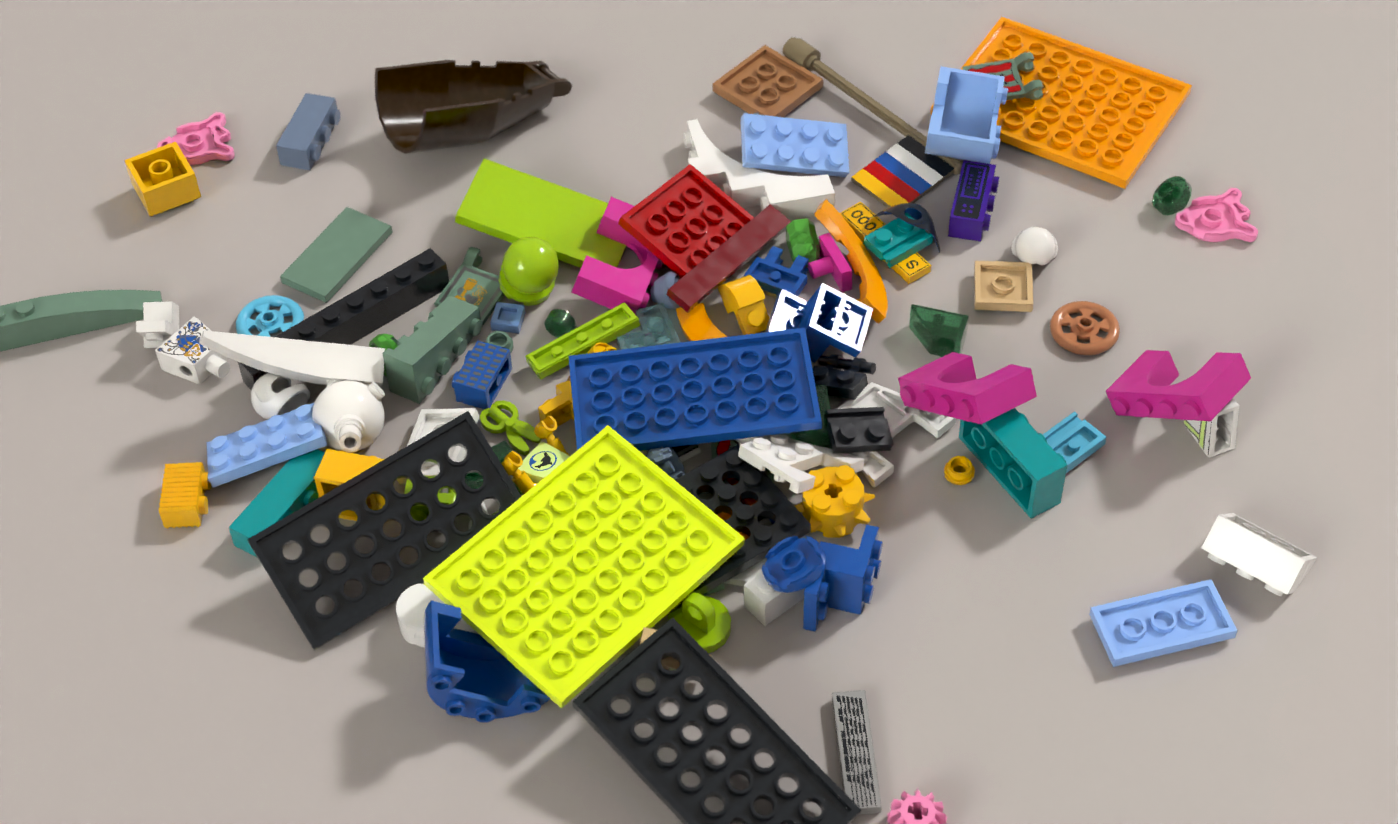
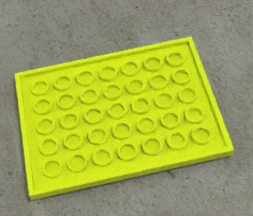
M607 425L427 574L423 581L424 585L445 604L461 608V618L562 709L641 638L643 627L652 628L744 546L745 538Z

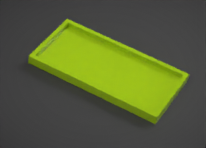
M485 158L455 217V223L511 243L523 237L534 236L545 240L556 251L558 260L580 268L586 255L618 268L627 247L622 243L596 233L608 205L607 202Z

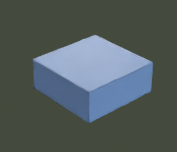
M497 302L490 322L491 330L519 334L526 313L525 305Z

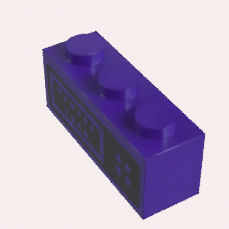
M963 160L950 214L948 237L981 242L983 231H989L991 215L987 213L988 211L993 212L995 196L992 195V192L997 193L1000 177L995 176L996 165Z

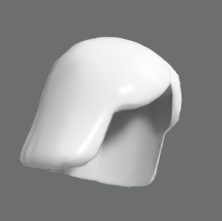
M1029 227L1017 234L1012 242L1011 250L1012 254L1017 256L1022 262H1028L1032 265L1037 263L1043 266L1057 256L1058 245L1053 234L1046 229Z

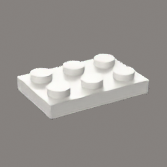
M476 408L421 409L407 446L467 411L470 412L477 424L479 414ZM454 446L448 452L450 459L455 462L463 461L466 454L465 449L460 446ZM426 462L421 467V472L425 477H436L440 469L436 463ZM399 478L397 481L399 484H406L407 478Z

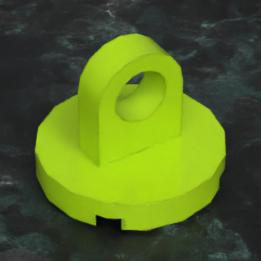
M696 592L691 593L683 601L681 608L668 615V621L673 617L707 653L714 652L722 647L731 633V617L728 609L719 600Z

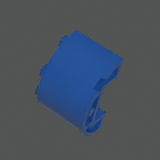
M430 601L424 612L426 686L432 701L446 710L447 714L476 718L477 721L486 723L494 719L512 717L526 712H536L543 704L550 700L543 691L482 636L454 628L461 620V608Z

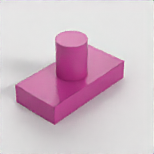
M831 234L820 235L819 248L821 259L808 263L811 277L815 279L831 273L842 293L852 290V269Z

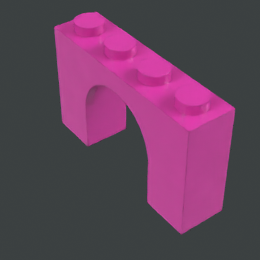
M611 196L596 233L628 246L636 253L641 265L631 269H622L586 255L571 293L610 309L625 302L636 315L639 308L645 310L651 295L646 293V290L654 286V282L659 275L654 270L655 268L660 270L663 262L618 224L620 217L634 206Z
M1146 350L1105 392L1115 414L1118 416L1212 421L1246 385L1251 376L1241 353L1216 352L1193 376L1171 385L1179 376L1170 352Z
M955 352L947 354L898 378L900 396L904 406L977 424H983L1037 397L1031 368L1010 364L977 379L972 356Z

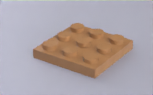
M764 45L712 83L714 93L749 114L759 113V115L785 117L823 87V79Z

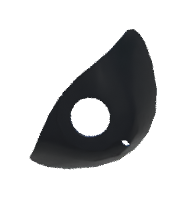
M902 203L894 205L873 216L893 214L910 225L927 230L934 236L940 253V245L932 217L919 204ZM905 213H908L916 220L908 218Z

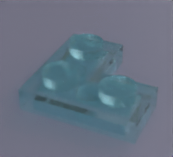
M663 303L636 310V316L639 318L642 331L617 337L619 350L681 342Z

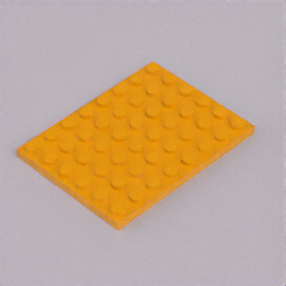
M1004 17L999 19L962 66L1014 59L1024 52H1031L1034 56V61H1032L1034 69L1030 72L1020 70L1018 72L1023 86L1033 80H1040L1043 84V89H1041L1043 97L1039 100L1024 97L1006 100V104H1000L996 124L1001 126L1000 141L1124 189L1189 96L1192 85ZM933 103L932 106H931V112H930L931 115H932L934 103Z

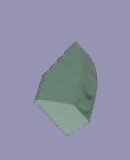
M94 290L43 296L1 305L0 352L143 320V302H163L161 292L150 290Z

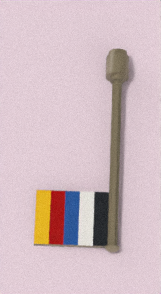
M796 37L790 38L784 44L782 52L785 57L810 72L815 71L905 136V138L851 177L852 182L884 206L889 208L902 203H915L950 175L960 174L963 160L959 161L956 158L925 154L926 136L822 63L820 51L803 39Z

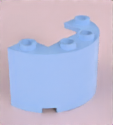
M941 66L925 154L990 164L991 158L996 159L1001 140V126L996 125L1000 104H1006L1008 88H1003L1005 77Z

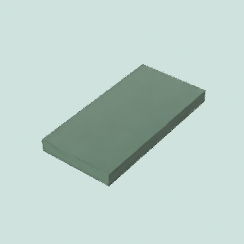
M346 207L280 276L281 282L327 303L393 233L392 226Z

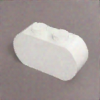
M415 584L407 588L399 596L396 603V613L402 636L408 643L416 644L420 647H425L424 612L430 601L445 604L424 584ZM462 618L454 627L478 634Z

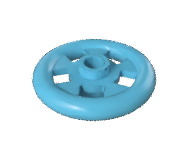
M278 295L260 297L248 303L240 311L236 319L237 334L253 335L249 331L256 327L260 331L256 336L270 337L269 334L276 333L279 330L284 332L303 321L304 313L301 307L290 298ZM270 307H281L279 311L269 310ZM255 312L260 313L255 320L250 318ZM284 316H292L293 321L284 323Z

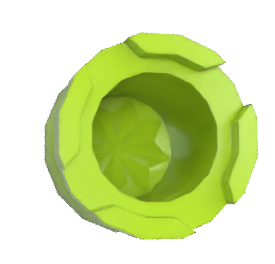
M535 236L523 237L512 243L504 254L498 279L500 289L509 300L512 298L517 302L524 303L523 305L525 306L539 305L546 301L554 289L555 280L558 275L559 263L556 251L547 241Z

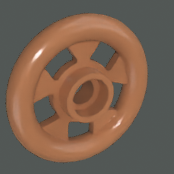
M1076 301L1063 305L1053 314L1050 321V331L1054 340L1065 350L1079 355H1097L1109 350L1117 342L1120 334L1119 323L1112 312L1102 305L1088 301ZM1074 313H1080L1081 315L1074 319L1070 317ZM1096 315L1099 318H1101L1102 321L1098 322L1091 316ZM1062 326H1070L1071 332L1064 333ZM1099 330L1108 333L1105 338H1101L1097 335L1099 333ZM1077 338L1080 340H1090V344L1079 343Z

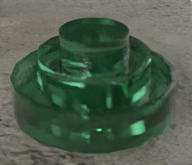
M1181 176L1168 178L1154 192L1152 198L1153 207L1162 215H1172L1183 210L1187 206L1192 194L1191 185Z

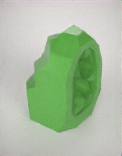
M807 218L793 220L786 226V241L792 261L794 262L798 255L808 258V263L818 260L820 248L814 223Z

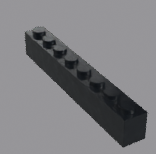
M429 248L275 337L351 345L442 292L449 283L447 264ZM238 362L243 382L252 391L254 383L268 372Z

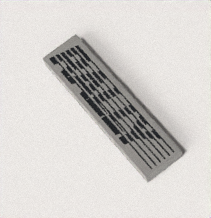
M865 690L832 692L844 793L861 809L860 814L881 813V800Z

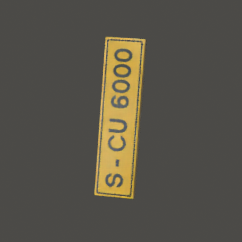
M862 202L840 212L863 243L865 236L886 225L878 216L873 217L875 214ZM917 252L891 267L908 284L931 272V264Z

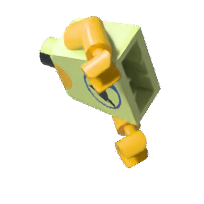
M547 416L543 421L541 420L534 430L535 435L541 439H546L547 443L541 441L523 461L518 453L511 451L504 457V461L501 463L507 474L513 476L512 481L521 496L570 457L559 437L555 438L553 432L557 429V422L551 416Z

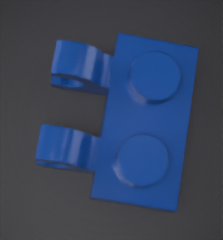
M772 246L766 258L756 257L744 274V276L751 275L754 277L762 290L778 295L783 289L798 297L807 284V273L809 270L805 266L809 259L798 255L789 269L782 266L783 259L780 256L783 253V249Z

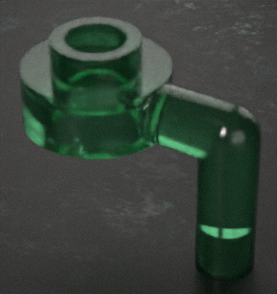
M552 310L545 320L546 330L557 338L577 328L575 326V319L565 310Z

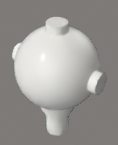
M340 381L331 384L319 394L313 405L312 418L315 423L322 426L327 438V446L319 448L320 450L324 451L329 447L333 450L353 453L367 448L379 437L385 419L384 408L381 402L385 393L376 383L372 382L367 386L356 381Z

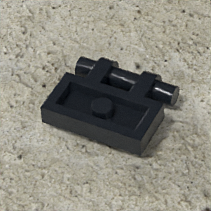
M831 354L830 356L821 355L819 366L812 368L817 394L855 400L868 385L866 374L873 375L876 371V364L858 357L851 360L845 359L842 355Z

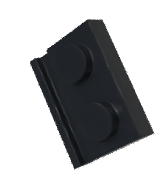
M884 407L827 409L824 419L827 420V431L833 454L890 451L894 444L887 418L885 419Z

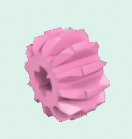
M917 789L914 792V796L904 791L901 794L900 800L894 799L892 801L887 822L889 824H946L947 816L943 813L944 806L942 801L934 802L932 792L925 797L921 796V792Z

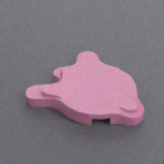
M216 112L203 121L177 127V134L172 138L168 136L157 145V148L176 141L190 166L203 164L211 160L230 161L235 156L234 149L224 144V142L230 141L231 135L224 128L226 118L221 112Z
M1231 188L1218 196L1198 197L1192 200L1191 206L1186 207L1175 216L1174 223L1176 227L1207 242H1222L1229 239L1254 242L1258 235L1256 227L1244 222L1249 219L1251 212L1240 203L1242 192L1237 188Z

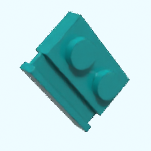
M905 213L908 218L915 220L911 215ZM899 218L894 219L864 237V246L881 261L885 260L889 268L933 243V235L931 233L928 234L925 232V229L910 225Z

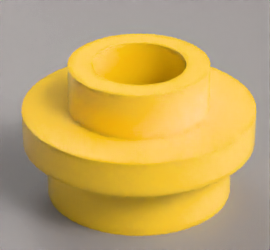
M955 456L946 463L944 475L949 482L956 485H964L973 480L975 468L967 457Z

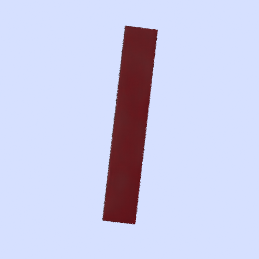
M770 204L671 286L666 295L688 313L784 232L786 226L791 221Z

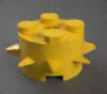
M842 465L840 467H824L818 470H811L808 473L815 476L814 487L801 492L802 502L795 505L799 512H802V515L811 524V533L820 531L823 532V537L840 538L851 534L857 524H868L870 522V518L863 508L864 503L875 498V495L864 493V485L857 474H855L853 468Z

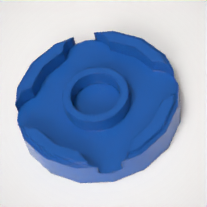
M792 536L773 546L765 556L767 559L765 566L762 564V572L768 585L776 591L790 593L800 591L816 581L823 572L826 563L825 553L818 541L810 536L800 539L798 536Z

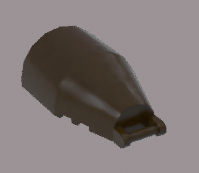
M441 60L375 68V100L379 120L388 140L396 150L404 154L474 145L487 141L548 107L552 97L565 96L572 89L571 82L565 78L558 77L549 70V66L543 61H496L495 66H480V61L471 60V65H456L455 60Z

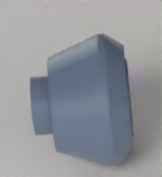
M670 271L656 279L654 286H651L650 290L653 302L662 308L676 310V308L680 307L666 294L668 289L679 281L681 277Z

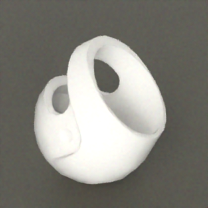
M271 373L261 376L254 383L251 391L253 408L256 413L267 420L272 416L282 415L305 405L310 398V391L306 385L297 384L291 386V379Z

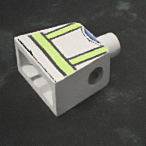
M1233 399L1212 421L1184 420L1185 427L1209 458L1235 449L1240 405Z

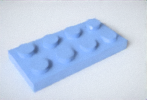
M747 113L742 115L743 167L817 175L828 174L829 176L846 177L849 174L846 124Z
M314 403L302 405L290 412L272 416L263 422L245 426L239 431L225 436H218L212 441L206 442L208 480L212 487H217L327 446V438L322 426L315 423L312 418Z
M1212 579L1090 608L1089 613L1113 667L1233 639L1237 634V629Z

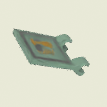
M470 247L467 250L463 263L439 295L434 305L437 307L446 298L453 296L478 306L484 325L494 311L496 303L500 302L504 294L500 289L498 275L477 268L482 263V257L479 256L480 249Z

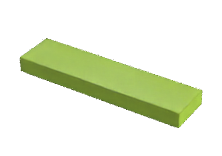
M624 302L525 356L526 361L540 380L569 365V356L587 354L589 349L599 342L608 344L641 326L639 318Z

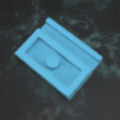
M1075 411L1043 434L1050 447L1064 457L1067 463L1066 473L1103 447L1107 438L1085 419L1083 421L1079 419Z

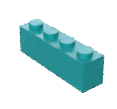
M316 449L290 459L228 527L235 547L257 557L247 539L319 498L314 476L325 452Z

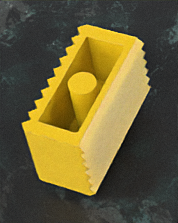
M203 462L165 464L159 503V514L164 527L167 529L169 527L175 528L176 526L179 528L182 526L186 528L188 526L192 528L194 526L200 527L202 515L208 514V499L205 496V490L211 489L208 472H205Z

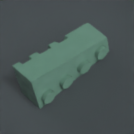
M449 296L429 313L427 322L419 321L414 326L413 334L409 337L403 335L397 340L398 346L394 350L390 348L385 350L382 354L390 392L418 404L427 395H430L439 379L449 372L451 364L455 359L465 352L468 343L474 336L480 333L483 325L480 308Z

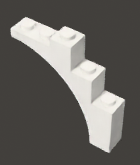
M698 119L687 121V132L683 133L685 148H690L688 165L694 166L742 208L761 206L763 211L771 204L789 220L814 216L815 211L825 199L835 207V192L828 174L818 176H786L743 167L742 163L724 154L707 138L701 129Z

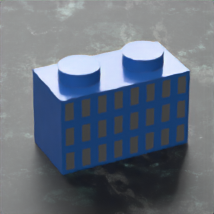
M477 341L472 351L467 352L461 370L457 371L453 376L452 388L455 391L456 401L484 410L490 408L512 370L510 349Z

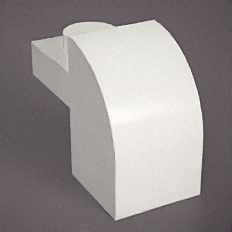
M172 301L143 302L144 321H136V333L144 337V348H158L179 330V305Z

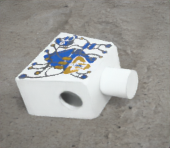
M196 317L191 318L155 350L161 370L197 384L204 382L212 373L219 378L225 377L230 370V363L226 361L228 357L199 344L203 331L211 330Z

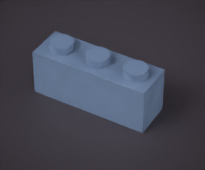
M305 93L276 145L280 165L304 170L312 169L315 161L319 160L325 143L329 142L334 126L338 125L341 113L337 108L336 98Z

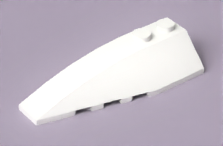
M206 330L200 336L199 344L225 357L285 378L327 385L326 388L336 382L348 380L360 382L367 386L372 382L376 383L379 387L383 384L384 359L382 353L385 351V348Z

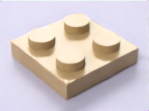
M975 261V310L1032 312V264L1028 262Z

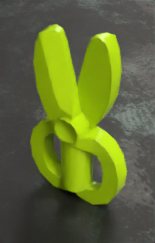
M504 400L496 401L491 405V408H486L480 414L481 425L486 431L494 434L506 431L509 444L522 455L526 456L530 451L522 436L535 443L541 442V438L535 435V428L529 423L519 420L518 409L511 402ZM500 409H505L512 414V417L509 418ZM490 416L498 425L491 424L487 417Z

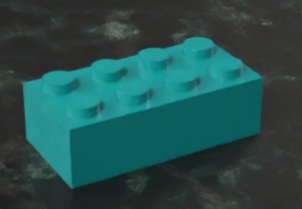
M1013 408L983 424L960 420L959 439L1031 519L1061 503L1067 463L1061 454L1056 453L1050 447L1046 438L1029 424L1028 419L1023 413H1019Z

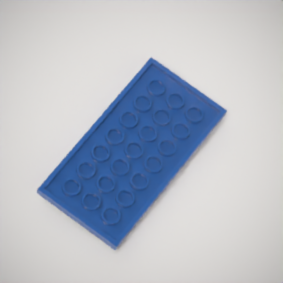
M805 328L569 356L577 450L607 425L639 451L822 429L821 414Z

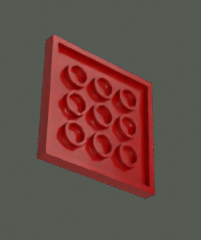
M689 164L622 215L618 224L682 278L754 217L694 166Z

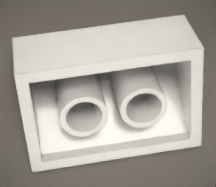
M1234 513L1218 515L1201 547L1209 552L1207 556L1209 559L1221 565H1225L1227 562L1237 567L1236 573L1248 580L1253 581L1254 578L1265 582L1264 588L1278 596H1282L1283 593L1287 595L1294 593L1317 559V557Z

